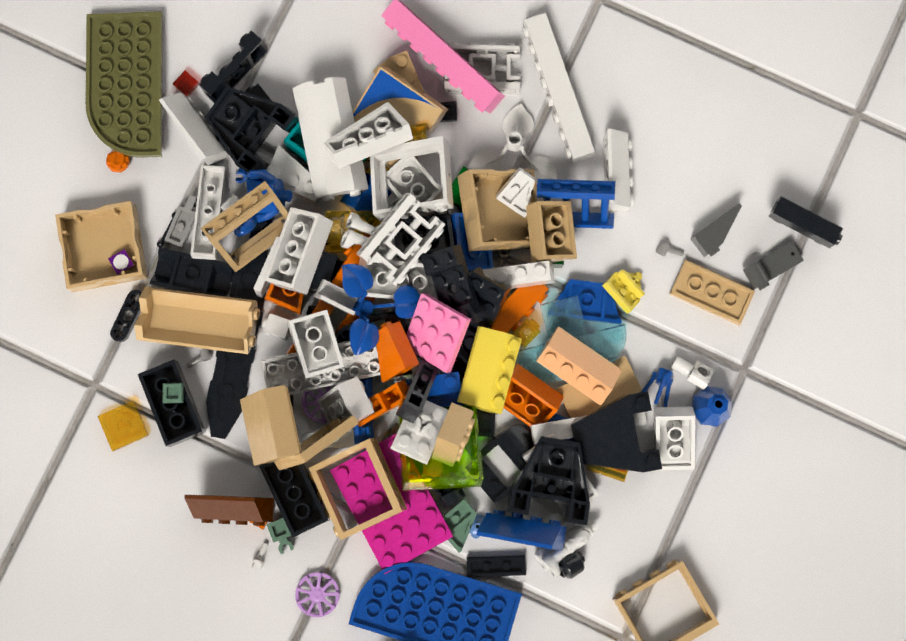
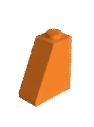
M389 321L382 324L381 329L378 330L379 341L376 346L381 380L384 383L398 378L419 365V362L401 323L396 322L392 324Z

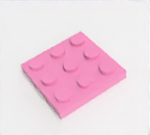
M421 293L406 336L416 355L445 373H449L452 370L471 319L431 295Z

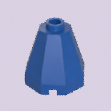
M706 386L704 390L701 389L693 395L692 406L695 418L700 425L718 427L730 418L732 400L723 388Z

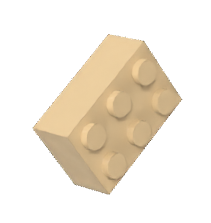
M451 403L437 436L432 459L454 467L456 461L460 462L475 419L472 418L474 411Z

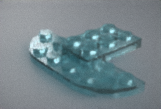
M578 295L540 304L548 339L559 326L612 363L617 360L624 349L627 335L625 324L587 333ZM545 344L519 350L516 364L518 363L544 382L563 380L536 362V356Z

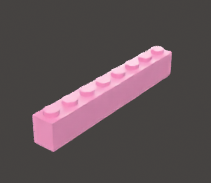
M393 0L381 16L386 20L384 23L392 30L395 28L398 31L397 35L405 42L408 40L411 43L410 47L415 52L419 53L420 51L424 55L422 58L431 65L433 63L436 66L435 70L443 77L446 75L449 78L448 82L456 89L459 87L463 90L461 94L469 101L472 99L476 102L474 106L482 113L486 111L491 114L505 97L503 93L403 2Z

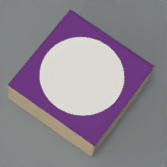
M125 249L108 258L117 275H121V271L126 272L135 267Z

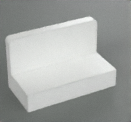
M322 279L314 297L348 314L354 315L355 311L352 309L358 298L348 296L344 289Z

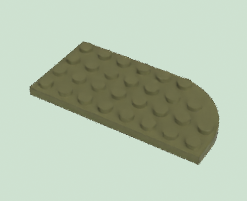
M161 11L86 15L85 104L87 118L97 137L106 146L115 152L130 157H162V104L159 101L162 98L163 14Z

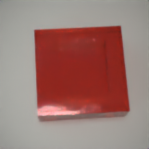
M184 70L172 84L185 96H189L200 83Z

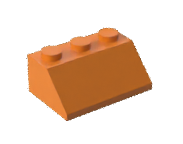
M517 363L514 366L503 408L530 427L531 425L547 423L558 411L564 396Z

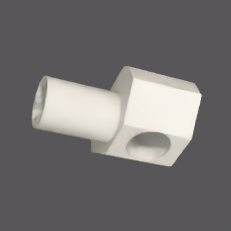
M678 356L671 365L672 369L686 376L687 381L703 390L708 385L714 369L698 360L692 365Z

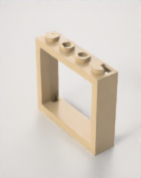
M264 181L201 227V230L232 269L237 272L271 247L277 236L280 237L285 224L282 221L286 220L288 212L266 181ZM266 189L268 192L263 195L261 192ZM273 202L282 216L231 254H228L218 241ZM213 228L215 231L210 234L208 231Z
M376 437L369 438L309 468L310 478L318 488V496L326 506V515L332 520L334 533L340 540L346 539L407 510V506ZM366 448L393 509L347 530L321 469Z
M672 560L666 564L667 568L660 571L657 569L649 574L650 578L645 581L642 579L632 584L633 588L628 591L625 589L615 594L616 598L612 599L636 641H643L622 602L676 570H679L707 619L669 641H692L719 625L683 561Z

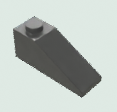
M740 203L691 238V241L703 257H706L708 254L712 257L720 251L719 247L723 244L742 207Z

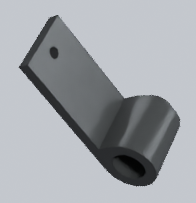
M791 241L744 268L743 272L754 289L762 290L770 285L768 281L804 260Z

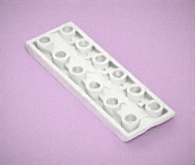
M350 341L337 343L344 367L310 378H305L297 352L263 359L261 364L266 387L271 388L285 385V387H288L289 395L340 384L357 376L359 379L380 375L377 346L360 355H354Z

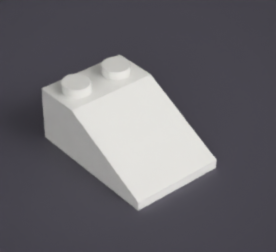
M415 157L400 159L386 172L387 185L399 199L405 193H411L420 203L442 199L441 185ZM435 211L422 216H431Z
M327 310L287 321L305 378L344 367Z
M358 376L336 385L317 400L328 424L332 420L343 419L352 415L359 422L374 413L373 404L368 399L365 387Z
M693 406L654 408V447L660 453L662 469L660 470L695 469V413Z

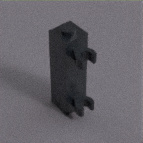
M782 196L776 200L768 215L774 221L799 232L829 249L834 245H838L843 237L841 235L842 227Z

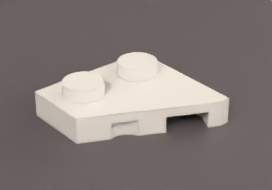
M519 167L498 191L496 199L525 218L527 216L526 206H528L531 199L535 178Z

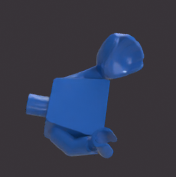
M241 168L236 170V174L243 175V177H237L236 182L243 183L246 180L248 193L266 181L283 206L286 205V202L292 200V192L284 190L283 181L267 170H249V172ZM265 189V190L262 191L261 193L264 195V194H266L268 191ZM271 202L234 230V235L241 237L248 234L256 227L257 223L273 218L280 211Z

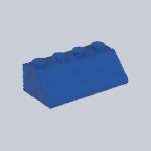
M494 510L493 513H486L476 534L478 536L536 547L563 550L567 527L561 526V521L549 520V523H544L542 518L531 516L530 520L523 519L524 515L512 513L511 517L505 516V511Z

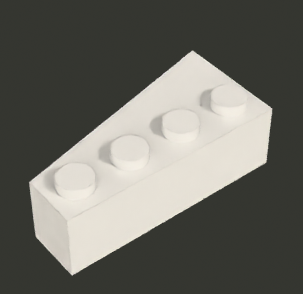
M386 102L323 144L328 157L340 169L413 139L409 123L389 102Z

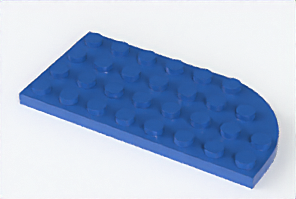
M417 562L400 563L376 573L364 585L357 596L348 624L400 641H508L522 593L428 564Z

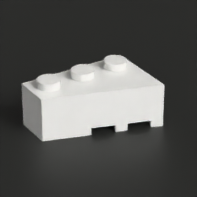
M278 145L267 171L276 178L281 179L284 190H290L292 196L318 206L321 199H315L310 172Z

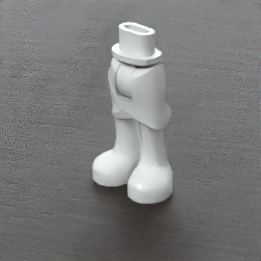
M351 212L346 221V228L348 230L343 234L340 246L343 248H350L354 244L363 246L368 237L358 234L353 230L372 235L378 226L374 227L364 222L358 214ZM393 238L390 242L395 246V241ZM382 241L375 249V251L383 256L390 250Z
M591 519L588 520L587 525L578 524L566 532L563 550L544 548L538 551L534 557L545 571L548 570L556 578L561 573L559 562L565 556L585 545L594 536L593 532L599 527Z

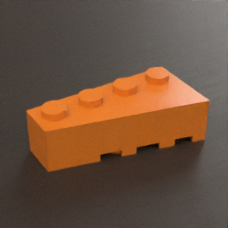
M270 284L264 299L267 302L300 315L304 294Z

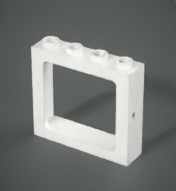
M444 136L402 143L370 156L373 215L379 221H383L393 209L388 208L386 163L388 161L430 153H439L442 199L421 202V205L415 212L422 216L427 215L429 212H445L447 209L453 208L449 142ZM406 211L401 219L409 218L411 214Z

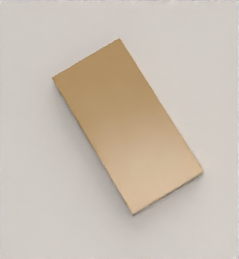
M685 259L669 295L740 326L755 290Z
M626 356L612 362L622 369V372L602 405H599L569 383L556 389L557 392L564 396L562 403L570 418L587 416L623 395L642 391Z

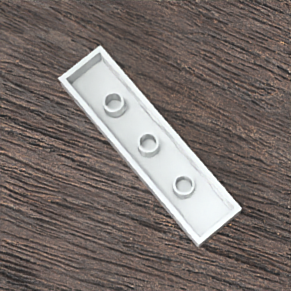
M201 165L191 245L192 258L216 260L217 249L203 233L201 227L222 212L220 207L223 203L226 177L225 167ZM212 228L208 232L211 234L215 230Z

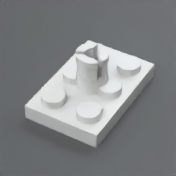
M426 400L422 412L413 424L403 419L390 449L427 465L448 410Z

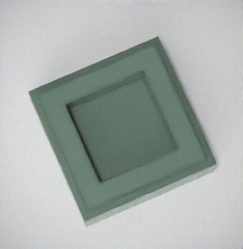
M163 383V403H184V383Z

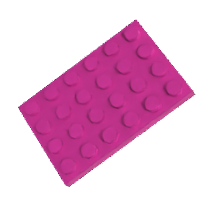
M396 434L378 444L407 506V510L362 531L382 570L392 565L406 563L454 536L413 459L390 449ZM367 450L330 470L358 525L393 509Z

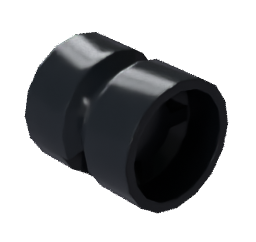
M454 472L432 483L435 491L441 494L440 500L444 507L467 496L462 486L457 485L458 479Z

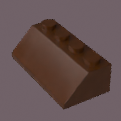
M185 495L184 497L193 518L201 519V523H213V520H218V524H230V520L236 521V525H248V521H252L254 526H265V522H273L274 498Z

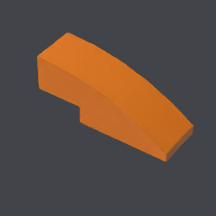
M405 380L397 382L384 391L370 397L374 413L359 421L358 426L361 427L398 407L408 388Z

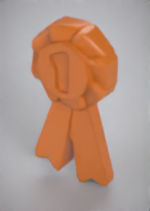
M114 150L107 154L106 165L112 172L121 173L129 167L130 158Z

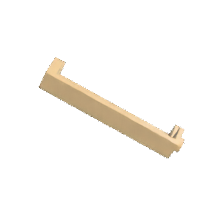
M145 287L139 297L141 314L134 324L136 340L249 354L251 348L255 346L256 325L260 317L257 300Z

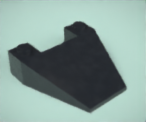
M226 86L205 116L236 166L244 169L246 172H249V170H266L270 165L259 157L256 152L275 125L290 133L299 122L298 115L290 108Z
M648 391L623 395L571 424L574 442L580 443L583 464L643 473L662 469L658 449L640 451L633 414L652 411Z
M541 436L509 492L506 512L529 515L531 497L534 496L567 502L564 522L587 525L590 501L580 443Z

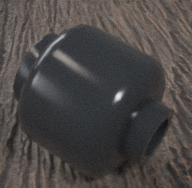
M574 551L559 562L561 577L572 579L583 572L585 569V558L582 553Z

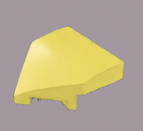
M622 269L619 272L613 273L602 285L626 314L631 312L640 302V298L645 295L640 284L642 273L639 272L629 273Z

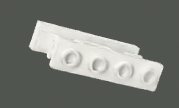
M455 42L449 43L460 55H469V63L472 66L473 61H492L491 76L484 77L504 95H519L520 76H510L511 61H520V46H516L513 43L505 44V46H499L496 43H488L486 45H479L478 43H469L468 45H460ZM496 55H507L506 65H495ZM495 72H506V82H495ZM445 75L444 94H461L463 90L459 87L457 89L448 82L449 78Z
M411 193L404 194L356 253L369 265H372L376 259L386 265L389 271L384 275V278L393 285L401 284L405 280L407 271L410 268L413 269L418 264L420 255L430 249L432 246L430 243L434 238H438L443 233V227L445 226V223L436 216H432L427 222L415 212L421 203ZM406 211L415 218L409 226L399 220ZM420 224L427 229H431L424 238H421L415 232ZM401 228L415 238L403 253L390 242ZM381 241L390 248L384 257L374 251ZM396 254L405 260L399 269L390 263Z

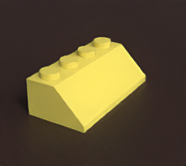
M478 326L457 402L489 413L502 414L522 339L505 332Z

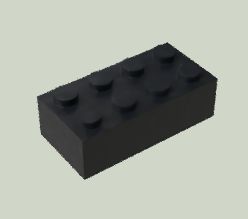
M173 359L137 374L166 447L175 446L206 433L178 361ZM163 383H184V403H163Z
M274 462L259 466L292 538L330 520L326 515L325 507L318 496L304 463L279 470Z

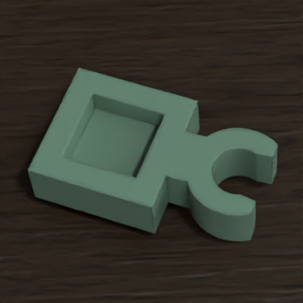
M283 518L266 524L273 543L279 541L278 549L281 554H284L283 545L285 544L289 545L290 550L294 549L293 543L287 538L291 534Z

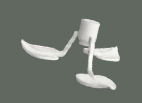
M522 104L514 107L503 120L502 129L507 135V144L504 145L500 156L497 157V153L493 149L483 148L474 154L468 166V170L493 169L502 171V164L499 160L503 158L507 149L513 152L520 150L527 164L530 165L526 169H534L536 186L538 179H557L556 169L548 158L536 156L530 162L524 146H522V137L528 136L534 128L533 119Z

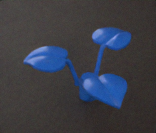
M358 264L342 265L343 288L348 296L358 298L352 310L360 318L356 319L350 327V344L354 355H360L373 349L379 341L378 328L374 324H369V319L366 315H370L374 308L396 306L395 312L398 317L404 319L411 318L414 315L421 295L411 286H400L394 292L395 303L373 305L371 301L364 300L368 294L366 290L373 286V277L370 271Z

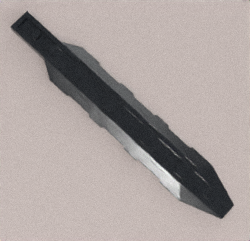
M274 217L257 223L256 227L250 232L249 240L273 223ZM267 250L237 272L233 270L230 297L257 300L260 317L256 325V339L259 326L262 323V310L266 292L264 297L260 298L256 296L254 286L268 257ZM255 346L251 348L249 354L216 351L215 369L206 399L211 437L226 439L242 413L240 399L247 396V383L251 364L254 362Z

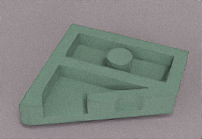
M465 498L443 516L454 535L448 541L458 553L462 551L477 515V512Z

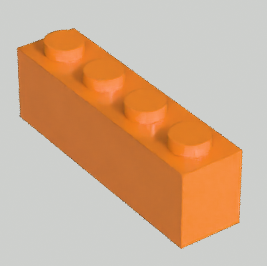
M544 284L517 288L504 302L492 329L509 333L511 330L516 331L522 324L520 320L524 316L528 318L535 311L534 305L537 302L541 304L548 297L546 293L549 289Z

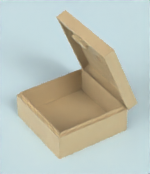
M282 385L266 388L240 399L254 466L274 462L278 469L282 470L305 463L359 424L354 415L343 419L338 418L330 421L329 424H326L300 443L288 387Z

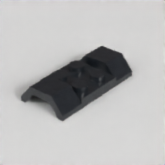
M159 247L155 274L149 284L176 291L227 297L231 286L233 269L226 262L195 259L191 257V254Z

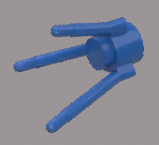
M659 368L657 372H653L652 377L641 392H646L654 380H656L655 383L659 385L654 404H658L662 390L666 387L663 407H667L673 379H671L673 372L665 368Z

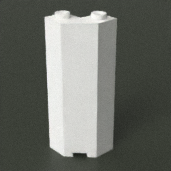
M339 77L324 78V82L317 83L308 81L293 88L315 199H323L324 202L333 201L335 196L341 194H350L351 197L359 196L361 191L368 189L363 160L339 169L328 157L323 144L355 123L346 78Z

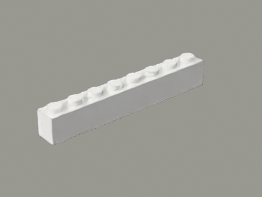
M543 13L525 19L522 32L525 38L528 37L530 55L534 54L536 72L541 74V87L547 91V104L553 108V121L559 125V138L566 145V148H564L567 159L570 158L572 163L592 157L595 150L547 15Z

